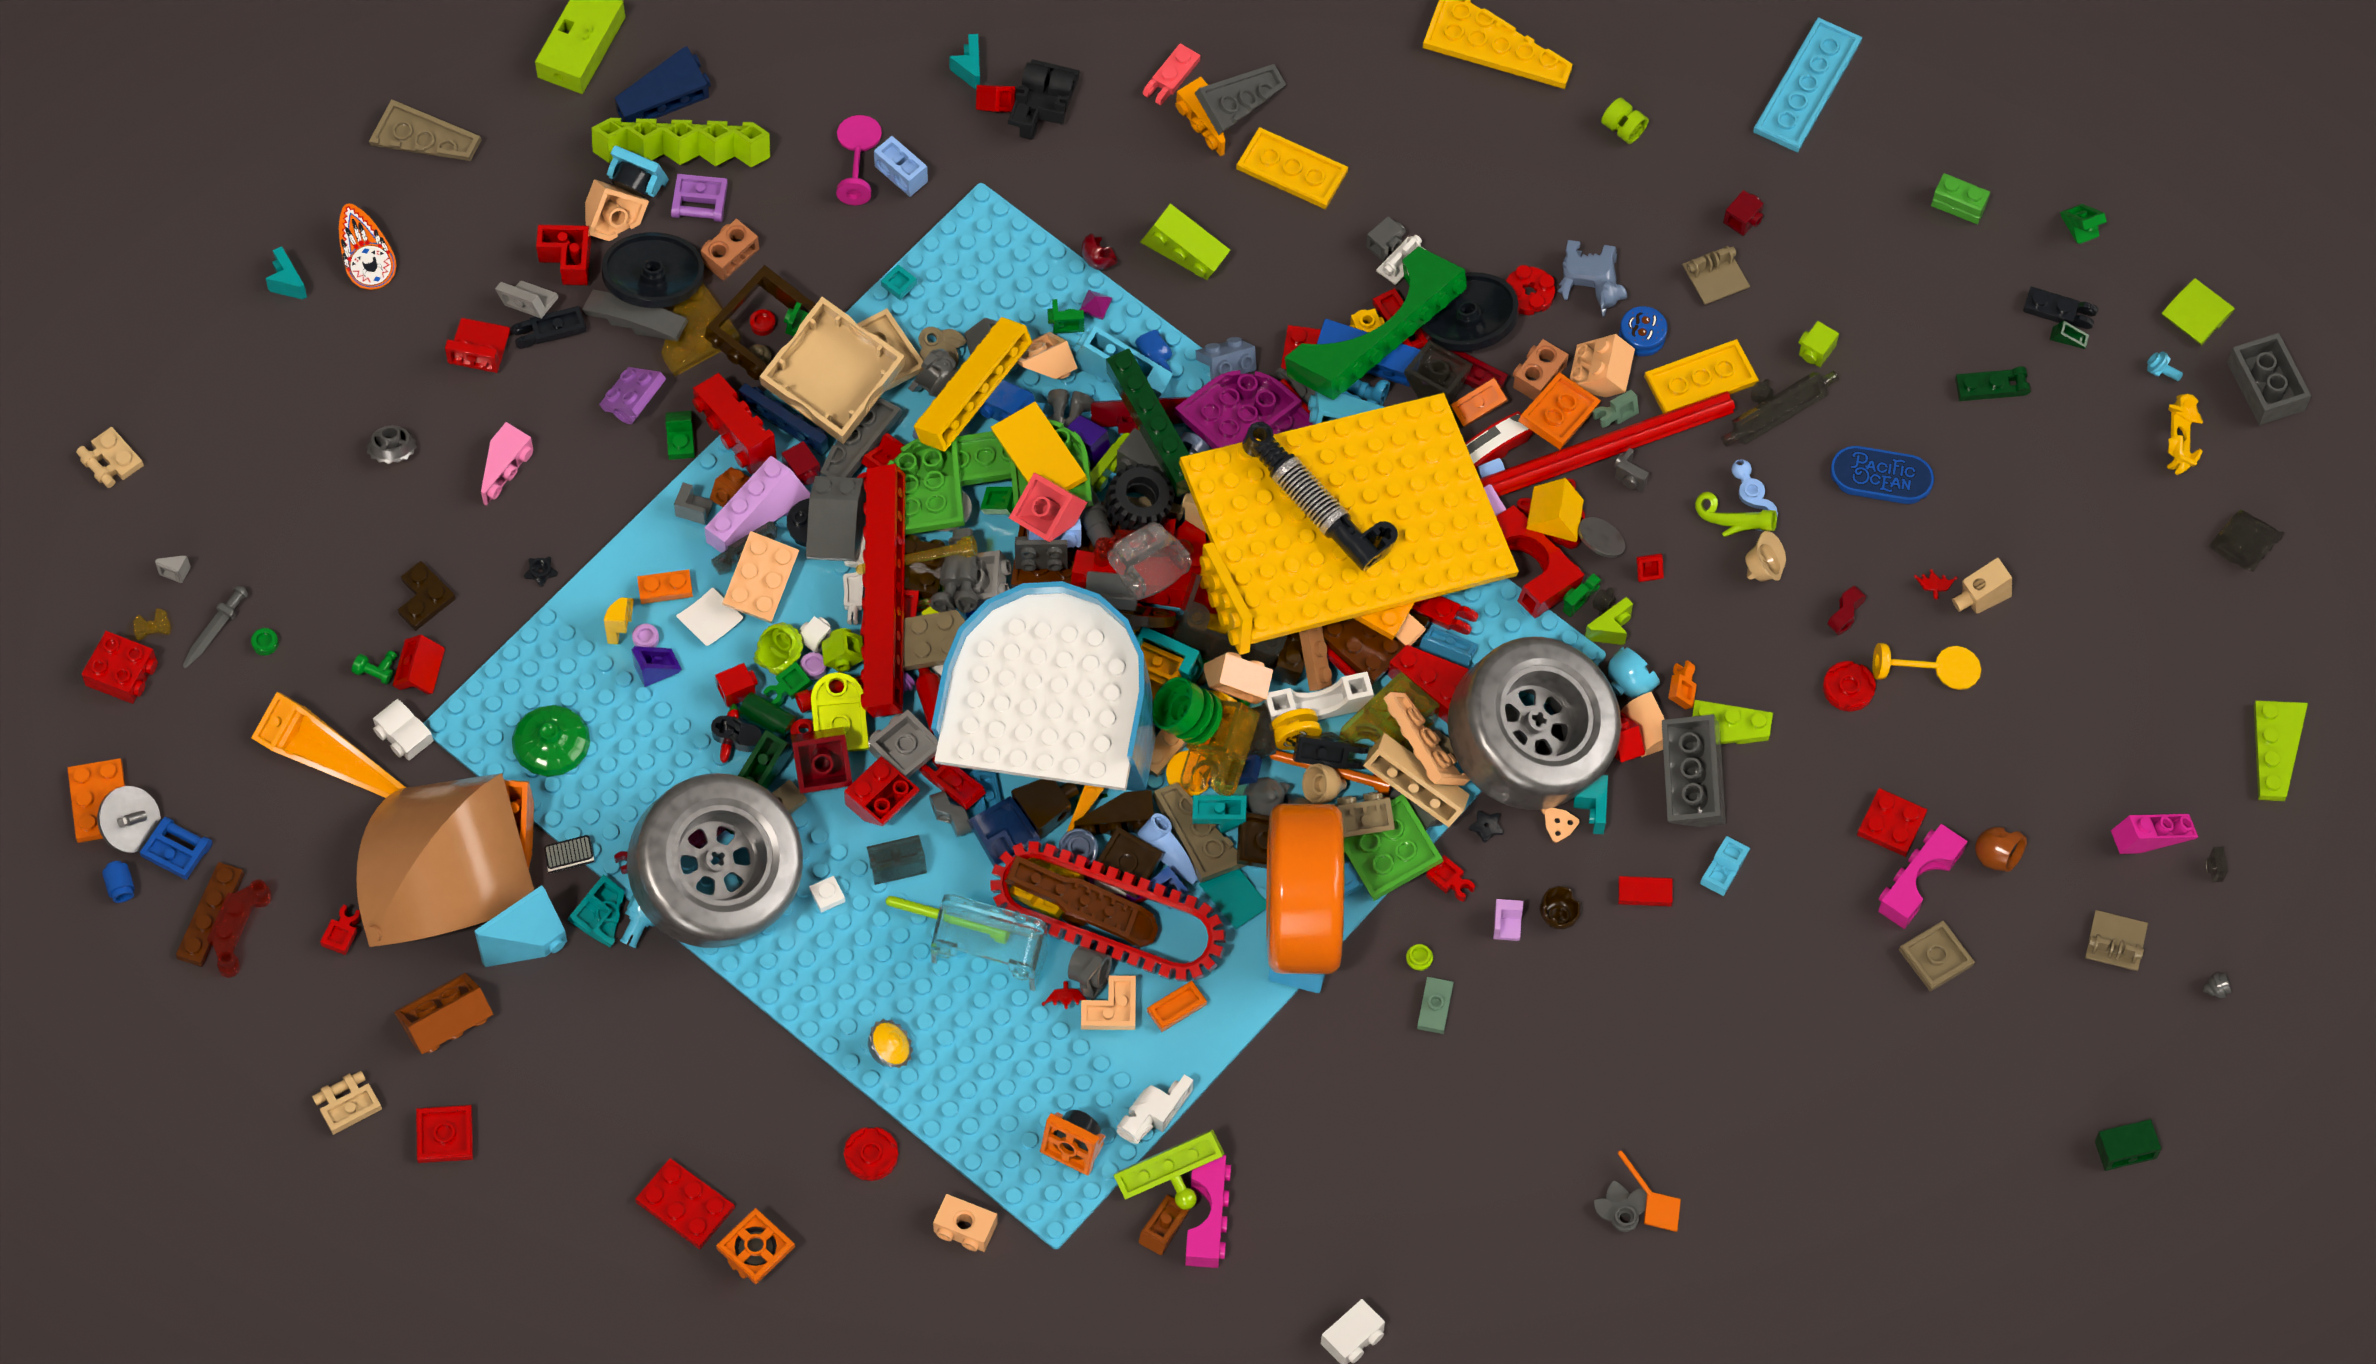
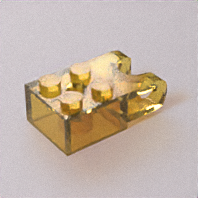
M1400 672L1341 728L1339 739L1349 741V743H1355L1360 739H1369L1376 743L1386 733L1406 748L1409 741L1402 735L1401 727L1397 720L1388 712V705L1383 698L1390 692L1406 693L1426 721L1423 725L1427 728L1438 719L1440 704L1405 674Z
M1221 700L1223 707L1222 720L1214 735L1202 744L1192 745L1187 743L1186 745L1189 751L1180 779L1184 789L1191 792H1200L1205 789L1211 778V786L1216 793L1223 796L1233 795L1242 774L1260 713L1242 702Z

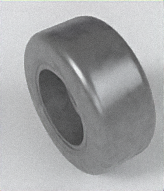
M1523 637L1496 647L1462 677L1449 705L1448 733L1451 747L1460 767L1482 792L1507 806L1525 810H1542L1570 801L1604 774L1613 761L1618 749L1621 735V716L1617 698L1608 679L1589 657L1562 641L1545 637ZM1519 692L1533 694L1534 705L1525 706L1519 698ZM1545 702L1553 709L1554 715L1546 712L1544 709ZM1505 705L1510 706L1518 713L1516 722H1507ZM1552 725H1561L1563 741H1559L1551 734ZM1514 732H1519L1525 738L1524 745L1514 736ZM1544 741L1550 749V754L1541 755L1536 753L1535 742Z
M714 773L699 775L671 787L642 814L629 842L627 854L628 878L633 895L643 913L658 929L671 938L685 944L703 948L733 946L749 940L768 928L783 915L791 904L802 876V842L797 826L786 807L775 795L760 784L731 774ZM718 827L733 831L734 838L728 845L717 841ZM696 830L703 831L707 841L706 845L701 849L694 847L688 842V837ZM742 847L746 848L750 864L747 866L736 864L733 859L734 851ZM682 856L695 858L697 870L690 874H684L680 858ZM718 857L720 861L713 865L711 860ZM729 873L735 874L742 880V885L734 892H729L724 883V877ZM702 877H707L714 881V892L712 895L704 894L696 889V885Z

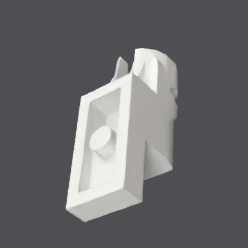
M1184 1074L1180 1081L1175 1080L1167 1094L1152 1085L1144 1089L1129 1108V1116L1125 1115L1117 1125V1133L1128 1142L1138 1144L1153 1127L1163 1132L1193 1091V1079Z

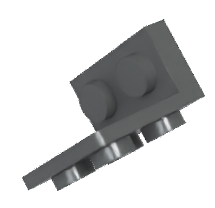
M1027 536L1015 537V569H1022L1023 571H1033L1035 569L1059 571L1061 569H1068L1067 540H1052L1048 542L1046 540H1028Z

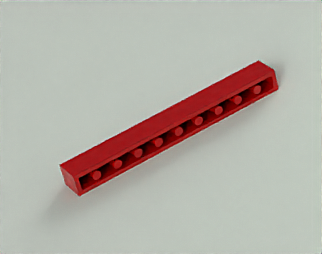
M896 464L867 468V476L864 479L866 502H864L863 510L866 516V526L863 527V535L866 540V546L863 550L865 573L862 576L865 587L862 607L865 617L862 622L864 645L861 647V653L864 659V669L861 670V679L864 687L861 694V705L873 718L903 713L906 474Z

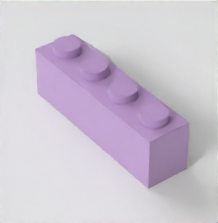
M770 456L704 528L706 543L723 555L728 556L746 544L750 531L758 533L763 529H768L773 525L774 521L783 515L787 516L790 509L796 503L810 498V492L790 468Z

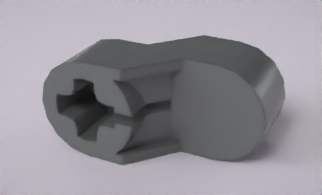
M945 791L929 795L937 820L951 824L957 837L972 832L964 807L950 804Z

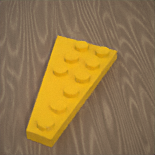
M1439 0L1423 42L1424 49L1565 89L1573 66L1571 62L1550 49H1544L1534 43L1535 40L1528 35L1526 37L1516 31L1515 27L1490 11L1475 6L1471 3V0Z

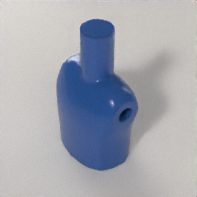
M1152 330L1138 337L1135 344L1140 353L1172 373L1166 362L1171 358L1172 352L1159 331Z

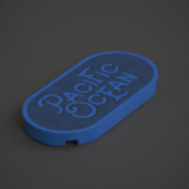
M1850 446L1840 450L1833 458L1830 469L1833 482L1835 481L1839 486L1838 488L1847 494L1903 504H1914L1919 502L1920 499L1926 498L1930 494L1934 483L1933 471L1923 459L1914 455L1861 446Z

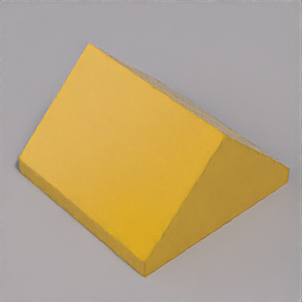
M1566 478L1534 486L1526 529L1576 542L1584 499Z

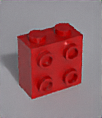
M105 631L83 670L82 677L86 686L133 704L137 696L140 697L145 689V681L149 674L152 675L155 672L158 661L152 648Z

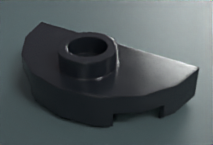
M809 498L796 503L787 515V531L795 542L803 547H806Z

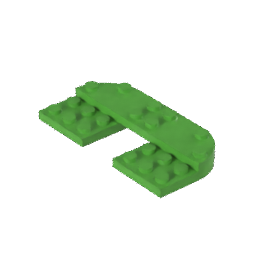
M1049 420L1087 477V481L1069 491L1088 502L1085 507L1094 506L1090 475L1091 465L1082 439L1075 431L1072 432L1064 427L1063 423ZM992 431L958 436L945 452L921 443L918 438L900 449L901 453L888 463V465L896 464L906 474L905 535L965 526L962 486L1012 479L1014 507L1027 486V482Z

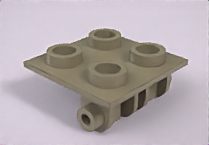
M1725 246L1722 249L1712 251L1709 254H1704V256L1682 264L1704 305L1750 288L1749 283L1734 259V256L1737 254L1733 246Z
M2095 910L2085 958L2138 971L2144 952L2143 945L2148 923Z

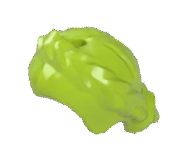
M784 622L768 626L757 642V650L753 658L754 662L763 668H767L770 673L776 676L779 675L801 656L803 643L798 629Z

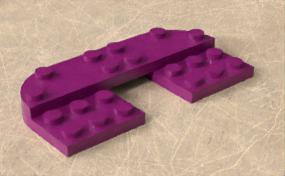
M1240 370L1221 374L1175 407L1174 414L1213 449L1243 442L1248 428L1255 422L1268 424L1272 428L1273 434L1313 425V423L1309 422L1310 414L1301 407L1302 400L1277 379L1255 371L1254 375L1240 374Z

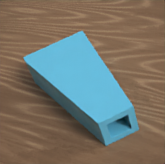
M1095 325L1090 333L1084 331L1071 351L1075 355L1074 360L1077 368L1112 383L1107 374L1106 358L1129 348L1157 398L1161 396L1173 373Z
M1315 392V396L1310 395L1309 422L1314 425L1384 408V406L1346 394H1340L1335 400H1332Z

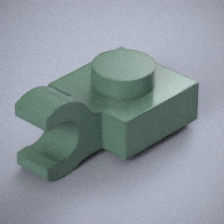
M1629 390L1610 401V407L1594 409L1593 419L1597 420L1600 418L1601 427L1604 428L1613 421L1620 424L1639 414L1637 395L1632 390Z

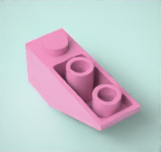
M507 422L490 441L481 489L483 504L486 506L492 499L495 500L500 495L503 485L515 477L518 467L523 461L527 462L533 454L531 437Z

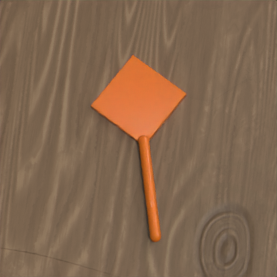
M1618 1151L1619 1157L1647 1193L1644 1224L1677 1232L1681 1199L1652 1192L1623 1151Z

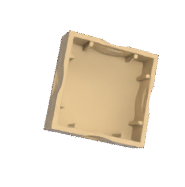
M821 297L802 321L794 337L781 348L759 377L763 387L844 444L905 366V356L875 334L862 329L849 315L824 297Z

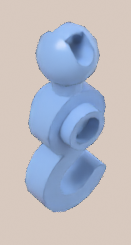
M1744 459L1734 462L1731 468L1732 474L1742 482L1738 493L1740 500L1753 508L1775 510L1778 516L1777 507L1774 503L1763 499L1765 488L1762 482L1750 477L1752 472L1750 463Z

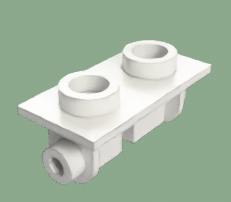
M1418 235L1407 237L1376 269V272L1396 285L1404 277L1402 260L1418 246L1421 247L1422 239Z

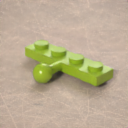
M1212 1129L1117 1171L1113 1176L1125 1200L1171 1180L1177 1192L1175 1195L1176 1205L1183 1210H1188L1194 1207L1197 1197L1192 1189L1186 1188L1180 1175L1216 1160L1225 1153Z

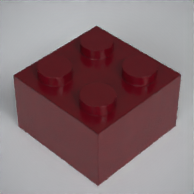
M844 727L791 735L800 794L847 787L852 784Z

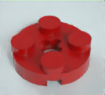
M1520 265L1506 279V282L1516 292L1519 314L1534 315L1535 312L1546 311L1552 305L1555 295L1554 278L1542 269ZM1532 287L1536 293L1531 292L1530 295H1527L1524 288Z

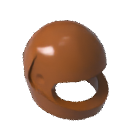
M1990 827L1984 830L1976 840V856L1987 868L2009 872L2020 861L2027 845V837L2019 831L2008 833L2005 832L2003 827ZM2017 844V846H2016L2014 852H2013L2012 855L2010 856V854H2011L2013 848H2014L2015 845Z

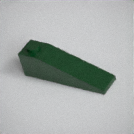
M765 730L738 776L756 782L768 789L792 754V745ZM723 828V829L726 830L727 832H729V833H731L732 835H734L733 831H731V830H729V829H727V828Z

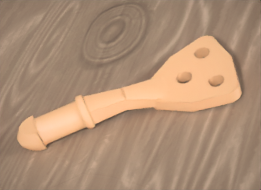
M1553 807L1541 810L1545 817L1546 830L1554 843H1558L1570 836L1579 825V819L1566 810ZM1555 819H1559L1560 823H1555ZM1568 821H1572L1573 824H1572V825H1568L1567 822H1568ZM1555 832H1560V836H1556Z

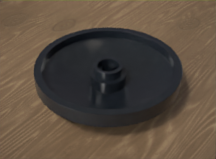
M659 232L638 233L617 241L607 250L602 260V279L606 288L615 297L628 304L645 308L669 307L686 301L699 290L704 279V262L698 250L682 238Z
M1479 272L1465 273L1467 289L1434 315L1430 321L1420 327L1424 337L1437 347L1457 352L1480 350L1501 341L1513 330L1519 318L1518 298L1512 286L1505 280L1491 274Z

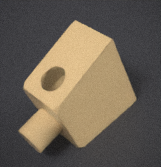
M1996 558L1962 581V593L1953 597L1952 602L1959 612L1971 606L1976 614L2012 597V577L2000 559Z

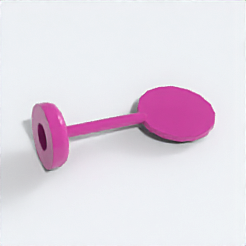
M851 116L845 119L837 130L840 144L846 149L854 151L852 178L842 180L837 185L836 190L837 198L848 205H862L871 198L872 190L870 185L865 180L858 178L860 153L875 147L880 142L882 131L879 123L869 116Z

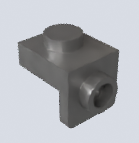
M1629 448L1625 455L1621 453L1614 464V467L1617 468L1615 479L1623 482L1627 488L1636 489L1642 493L1647 485L1649 472L1631 463L1634 450Z

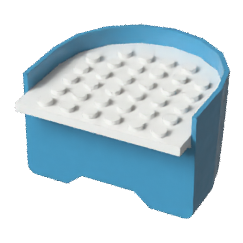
M1063 581L1023 583L987 599L958 628L943 665L931 729L938 741L935 763L1122 791L1146 790L1156 739L1152 711L1153 695L1145 657L1128 619L1100 594Z

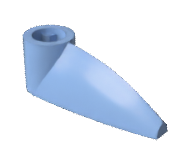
M1160 813L1153 814L1138 831V838L1162 851L1164 855L1161 861L1193 885L1197 881L1195 870L1184 848L1170 832L1172 829L1171 822Z

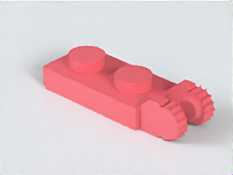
M1180 43L1145 86L1142 94L1145 97H1150L1157 87H1160L1162 90L1158 93L1155 102L1162 105L1171 94L1175 93L1200 62L1201 55Z

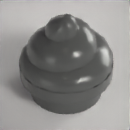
M2219 972L2213 973L2208 979V983L2204 985L2203 992L2216 996L2218 999L2226 998L2227 994L2232 993L2226 972L2221 974Z

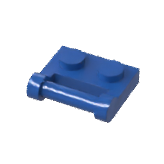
M164 817L141 849L140 855L144 859L187 880L203 855L210 850L212 840L205 836L201 838L174 824V820ZM170 833L195 846L192 851L165 837V835Z

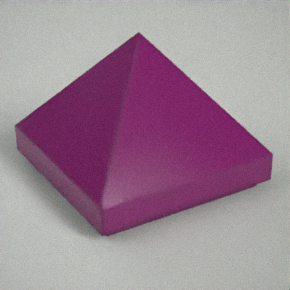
M1088 290L1080 310H1084L1086 315L1103 320L1112 297Z

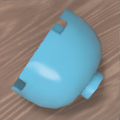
M1624 646L1621 647L1611 658L1608 665V676L1612 681L1610 685L1619 696L1624 693L1630 698H1637L1653 691L1660 684V680L1654 671L1650 674L1648 673L1649 671L1645 667L1647 665L1645 660L1628 647L1625 649Z

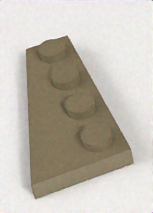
M391 99L369 143L371 146L471 161L482 139L479 135Z
M1178 782L1153 792L1152 796L1162 815L1166 816L1171 822V831L1187 853L1200 883L1247 866L1237 864V850L1233 847L1234 843L1227 836L1224 837L1219 832L1216 824H1193V799Z

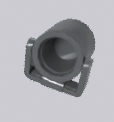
M1078 946L1070 959L1068 978L1080 982L1082 994L1090 1000H1094L1108 983L1112 967V957L1093 949Z

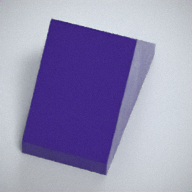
M1079 415L1066 428L1072 432L1075 431L1082 439L1090 460V469L1093 470L1110 448L1108 430Z
M634 646L631 649L634 667L644 687L673 676L682 670L671 648Z

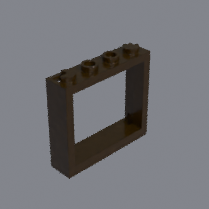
M766 265L752 277L709 323L704 336L705 339L712 343L711 347L721 350L733 364H739L751 378L759 381V376L768 365L723 331L721 326L759 286L787 308L794 309L796 302L802 304L800 310L809 313L816 305Z

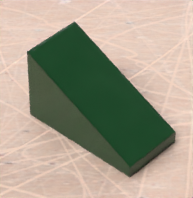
M2066 321L2053 326L2050 336L2051 341L2083 349L2086 348L2089 334Z

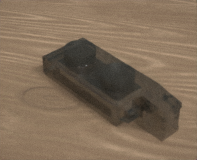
M772 521L753 531L773 540H776L775 538L777 537V527ZM749 534L728 546V550L711 559V564L719 575L731 571L732 565L739 561Z

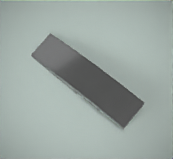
M594 289L582 309L586 316L604 318L611 325L632 328L636 335L678 341L688 323L687 318L666 309L634 306L618 299L612 293Z

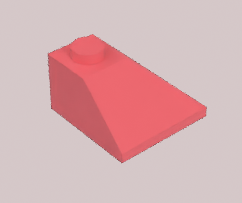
M1034 472L1009 519L1044 540L1051 542L1076 524L1088 502Z

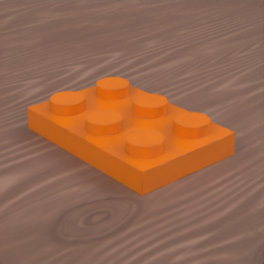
M1559 372L1521 414L1518 421L1561 450L1591 416L1593 410L1598 408L1601 400Z
M121 758L67 767L75 834L78 843L103 839L98 828V809L103 798L109 792L125 786Z

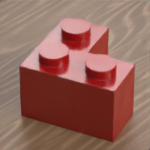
M538 225L536 249L539 262L560 263L563 285H588L591 251L589 226Z

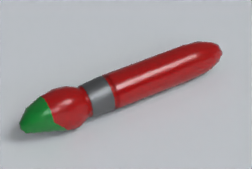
M732 704L726 716L738 719V706ZM721 745L720 760L722 763L727 762L732 749L731 745Z

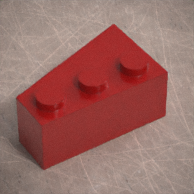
M1406 645L1389 662L1388 676L1448 724V711L1452 695L1458 683L1469 669Z

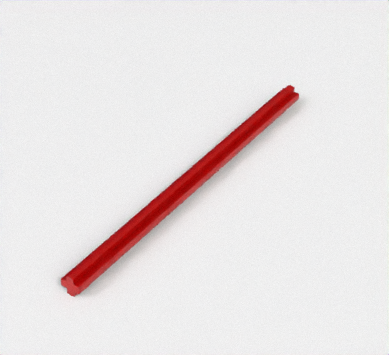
M1725 391L1482 477L1480 480L1483 487L1490 484L1497 495L1501 496L1625 452L1629 448L1633 449L1734 413L1735 404L1730 398V393Z

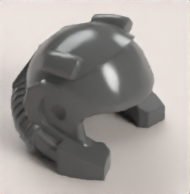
M944 349L932 350L921 365L924 370L913 380L908 389L916 392L924 388L929 392L930 396L937 397L947 382L959 370L955 360Z

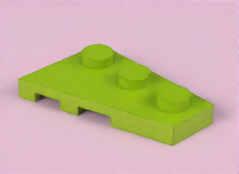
M1695 700L1692 717L1714 714L1720 725L1721 744L1769 741L1773 717L1772 712Z

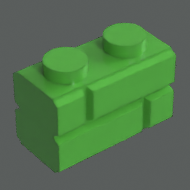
M1944 173L1935 190L1931 206L1978 225L1986 209L1990 191Z

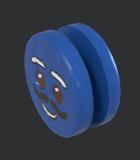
M1647 306L1635 307L1627 311L1623 316L1619 337L1635 348L1634 355L1650 356L1657 353L1663 347L1667 334V322L1664 316L1654 308Z

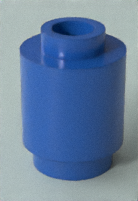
M121 861L108 863L106 868L103 869L102 875L109 897L115 903H122L132 899L135 887L128 865Z

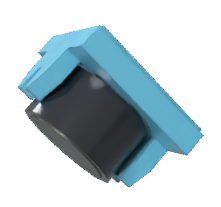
M619 146L613 147L610 153L613 159L609 165L607 176H609V179H612L611 182L615 186L642 198H646L647 194L654 197L661 186H666L669 179L658 163Z

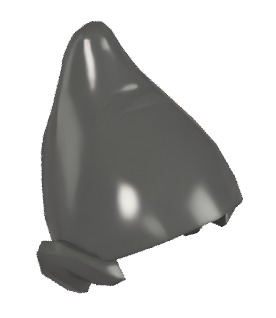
M1270 777L1258 778L1256 783L1248 784L1244 790L1243 795H1247L1246 811L1270 816V811L1278 804H1284L1285 795L1290 785L1286 782H1278Z

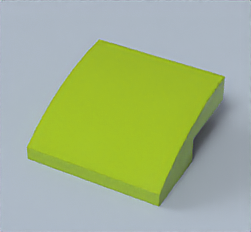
M2195 278L2162 312V316L2202 346L2212 333L2222 326L2235 308Z

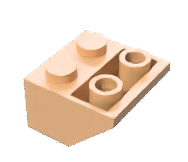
M1617 334L1577 344L1570 380L1592 395L1610 397L1625 393L1635 348Z
M1226 652L1204 663L1203 669L1208 688L1253 704H1258L1267 699L1273 670L1265 667L1264 663L1255 660H1244L1241 658V655L1234 652Z

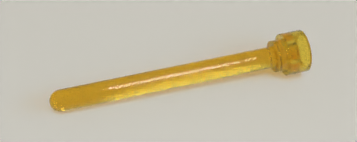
M973 535L965 536L957 541V544L906 554L905 565L956 554L966 558L977 556L978 548L975 537ZM865 563L856 566L855 570L858 574L862 575L865 573Z

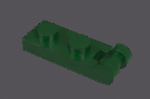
M2019 366L2012 370L1956 374L1955 382L1959 401L2028 395L2031 390L2029 383L2026 382L2028 376L2027 369ZM2009 381H2016V385H2010Z

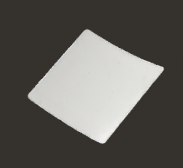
M711 588L694 604L676 615L706 646L725 635L743 619V616L737 610L722 605L724 597L714 588Z

